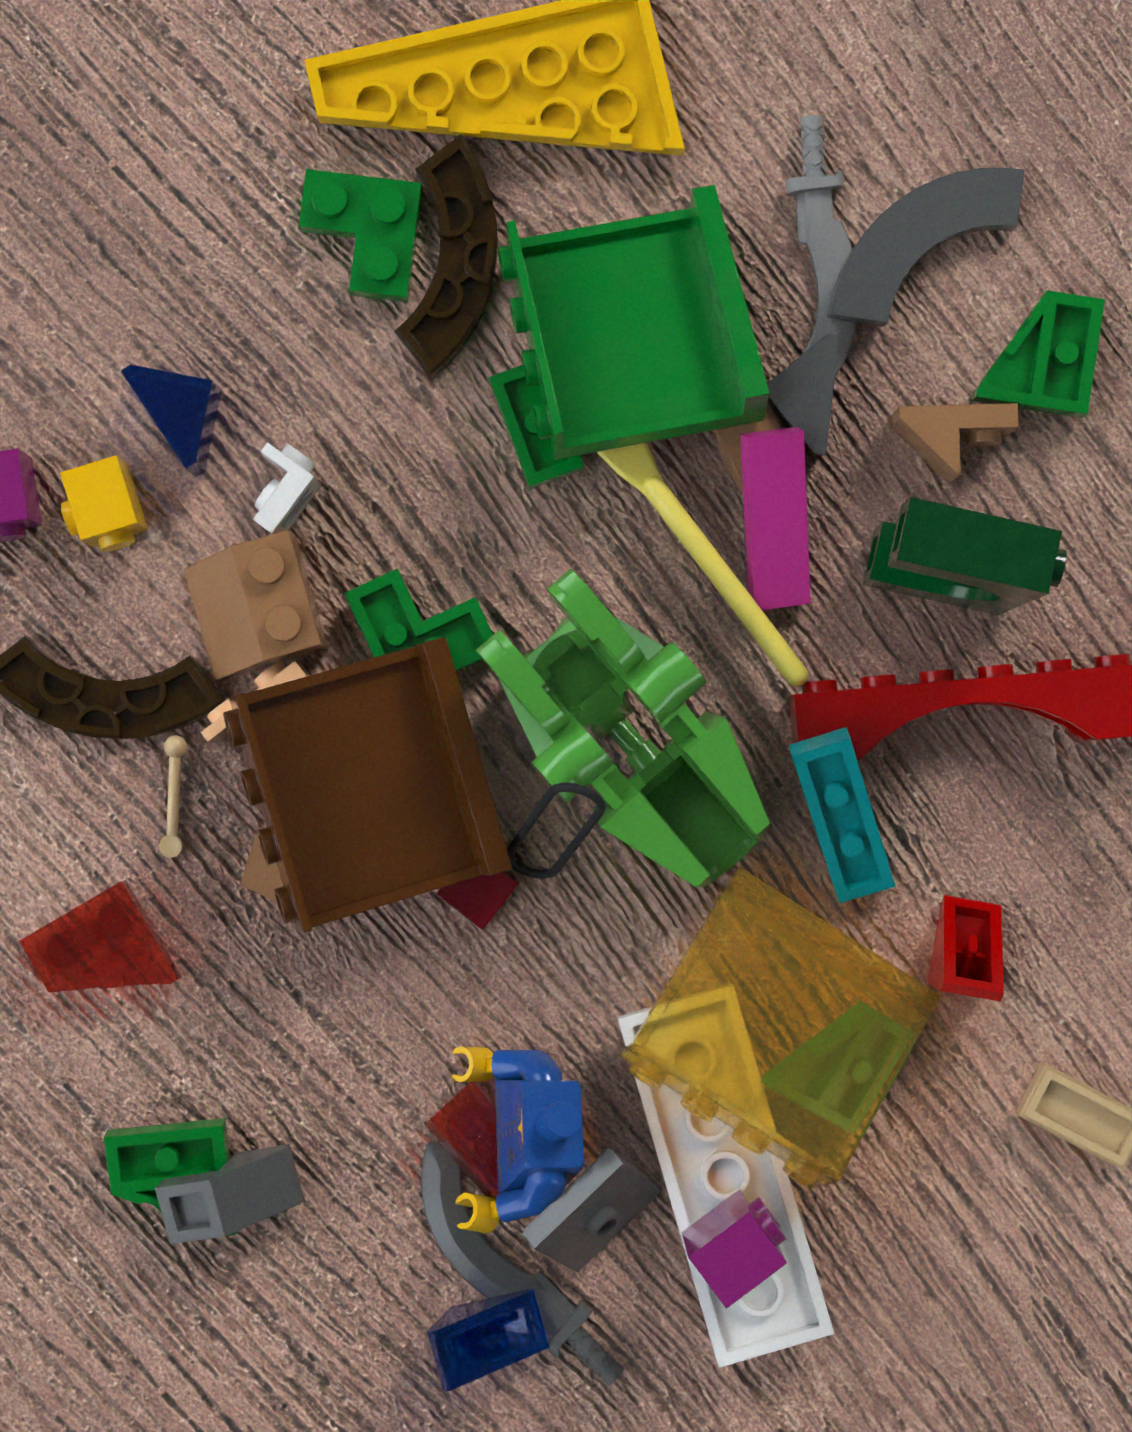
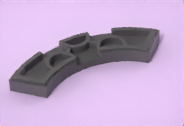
M999 167L960 171L932 180L898 199L872 223L849 253L835 283L827 318L884 327L889 321L891 307L903 279L911 267L930 249L943 241L945 242L966 233L988 230L1013 231L1018 224L1025 170Z

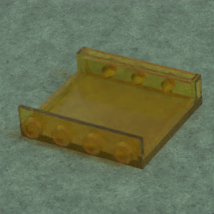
M738 867L724 881L715 896L717 901L632 1042L623 1049L619 1056L631 1063L628 1070L640 1081L657 1089H660L661 1085L664 1084L683 1096L680 1104L693 1115L708 1122H711L715 1117L734 1129L731 1137L741 1146L759 1155H763L765 1150L784 1161L783 1171L794 1180L811 1188H815L817 1183L825 1186L840 1180L941 995L743 868Z

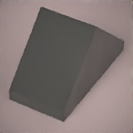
M827 334L767 383L770 393L768 400L770 407L787 428L798 427L804 430V445L808 455H826L840 335Z

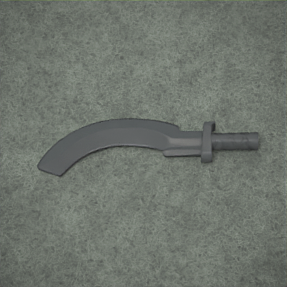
M429 1142L426 1145L422 1162L421 1192L428 1225L445 1257L472 1287L495 1305L522 1319L528 1315L533 1316L551 1335L545 1344V1348L555 1358L560 1355L559 1347L565 1342L574 1352H577L578 1356L586 1364H589V1367L599 1377H602V1380L608 1386L611 1385L621 1375L624 1368L607 1351L605 1352V1349L595 1338L592 1339L591 1334L581 1326L591 1315L592 1310L583 1301H580L574 1307L543 1273L539 1272L532 1276L521 1270L498 1253L479 1232L463 1230L457 1227V1224L466 1223L471 1218L466 1206L456 1205V1199L463 1194L461 1182L462 1155L437 1142Z

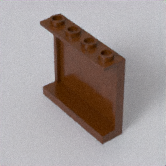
M446 637L246 694L241 693L229 699L232 710L223 712L224 722L232 746L243 745L249 769L240 771L241 780L249 805L260 804L266 828L257 830V834L267 865L277 862L283 886L275 888L274 892L284 924L294 921L296 931L306 933L313 931L312 927L474 877L481 875L491 876L512 869Z

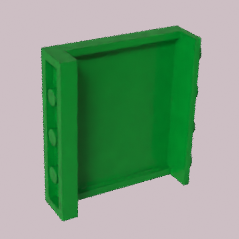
M715 185L692 188L690 207L688 209L519 239L515 220L506 222L507 245L498 247L500 270L504 282L514 281L517 297L509 298L512 323L515 334L526 333L529 350L521 351L524 376L528 387L538 385L541 403L533 404L535 425L539 440L550 438L554 460L764 421L770 393Z

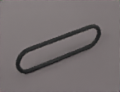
M558 783L547 789L507 847L512 869L532 878L545 879L557 875L605 813L606 804L603 798L596 791L576 783ZM557 793H577L591 799L596 804V810L552 868L547 870L532 869L518 863L513 858L514 852Z

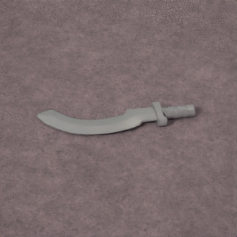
M808 115L800 118L801 143L803 142L802 160H804L803 177H793L786 180L787 196H797L798 242L806 244L808 247L818 293V309L814 329L802 354L827 334L840 335L836 376L851 348L857 323L827 318L835 283L852 250V246L842 221L835 220L833 217L832 191L844 187L843 171L837 170L835 175H826V163H824L825 146H823L824 128L822 129L823 116Z

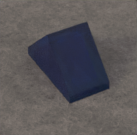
M132 364L122 369V374L184 467L195 477L205 472L222 393L213 380Z
M532 1289L451 1306L427 1330L443 1391L447 1392L550 1348L535 1292Z

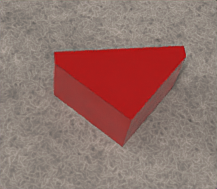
M948 895L943 896L929 969L928 985L943 992L1001 1002L1004 995L1001 905Z

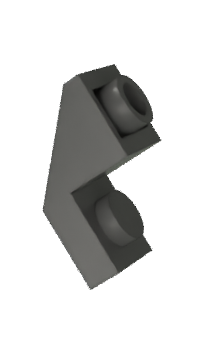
M290 1144L236 1152L218 1171L166 1178L155 1187L170 1244L225 1237L295 1207L304 1200Z

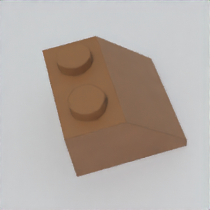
M289 530L230 546L184 568L215 681L272 666L281 660L286 662L329 649L298 540Z

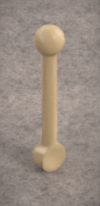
M178 735L170 736L164 744V750L169 756L166 836L159 843V850L162 855L168 858L176 857L184 850V841L178 835L181 757L186 753L187 743L184 738Z

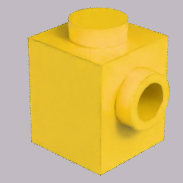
M117 455L60 472L68 501L61 503V511L71 536L79 534L82 542L92 547L99 545L102 552H108L135 543L134 534L148 530L129 465Z

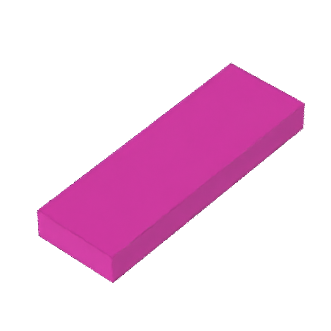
M792 427L740 434L748 592L761 610L810 604L804 430Z

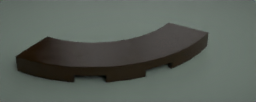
M462 134L415 169L417 176L432 200L437 214L440 235L439 259L436 273L433 275L424 298L408 319L394 330L398 339L430 380L451 363L474 333L486 309L497 268L498 233L492 194L484 171Z
M24 636L0 655V694L29 716L74 734L107 739L146 738L165 734L189 726L207 717L212 710L226 701V698L198 662L190 655L164 671L146 677L123 681L92 678L64 667L47 655L29 636Z

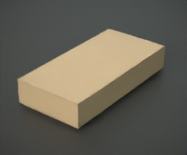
M1041 1061L1015 1114L1124 1171L1132 1156V1108Z

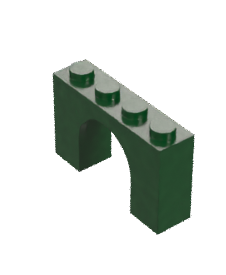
M910 497L900 507L897 524L883 521L874 529L862 585L1000 615L1049 594L1050 586L1058 587L1064 573L1067 551L1059 549L1062 535L1060 530Z

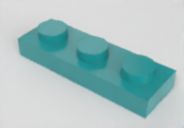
M847 727L790 744V752L838 902L843 903L896 887Z

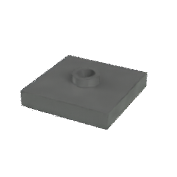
M610 1148L574 1180L553 1203L547 1206L524 1229L522 1234L535 1250L579 1272L663 1190L650 1175Z

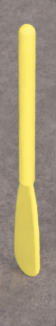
M641 443L597 452L619 476L647 497L785 680L795 687L804 685L808 680L806 667L665 484L648 444Z

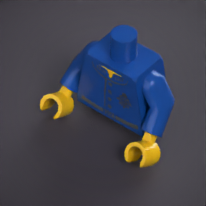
M460 1046L453 1050V1054H465L469 1060V1068L465 1075H452L455 1081L486 1082L492 1076L498 1079L494 1081L498 1195L496 1200L492 1197L472 1193H463L458 1196L456 1205L473 1207V1214L470 1220L466 1223L457 1224V1227L460 1229L490 1233L496 1228L500 1219L503 1222H511L537 1216L561 1195L565 1186L583 1169L584 1148L581 1086L579 1081H564L562 1071L552 1057L544 1051L496 1050L493 1054L486 1047Z

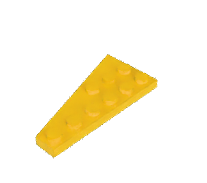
M560 0L304 60L319 123L457 136L462 134V136L684 156V143L649 0Z

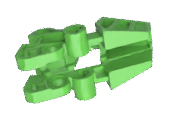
M570 568L547 588L553 602L563 612L565 617L561 620L558 629L545 642L530 653L522 655L511 641L498 630L476 651L497 675L536 755L532 763L552 786L564 782L576 783L586 787L591 784L606 804L605 813L598 821L602 829L693 886L708 887L763 840L770 825L729 723L725 717L707 711L696 718L684 702L707 682L690 659L672 641L664 647L613 616L591 589ZM628 689L631 690L672 739L663 748L662 752L650 739L645 741L626 719L633 713L628 700L623 694ZM586 725L599 740H602L607 734L610 735L628 756L626 762L635 771L633 775L628 779L624 777L610 757L585 730L584 727ZM573 792L559 793L566 803L578 795Z

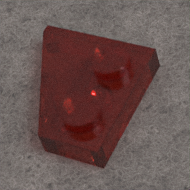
M126 880L120 881L19 940L48 992L74 991L88 988H118L147 984L163 985L172 984L182 978Z

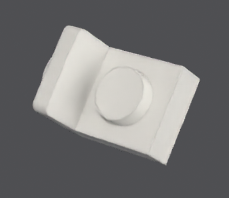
M267 442L260 452L268 461L285 472L286 475L281 482L273 479L263 489L255 503V508L259 512L253 520L267 532L274 534L291 528L322 485L310 473L316 464L289 444H286L280 452Z

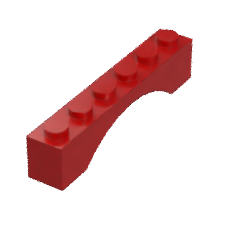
M1130 654L1094 657L1095 668L1072 670L1071 659L1035 662L1036 673L1014 675L1013 664L977 667L978 678L955 680L954 669L919 672V683L896 685L895 674L868 676L860 678L861 688L838 690L837 680L806 682L802 685V694H793L788 697L792 744L847 727L858 761L883 738L909 721L939 709L960 705H998L1027 711L1062 726L1083 741L1132 737V665Z

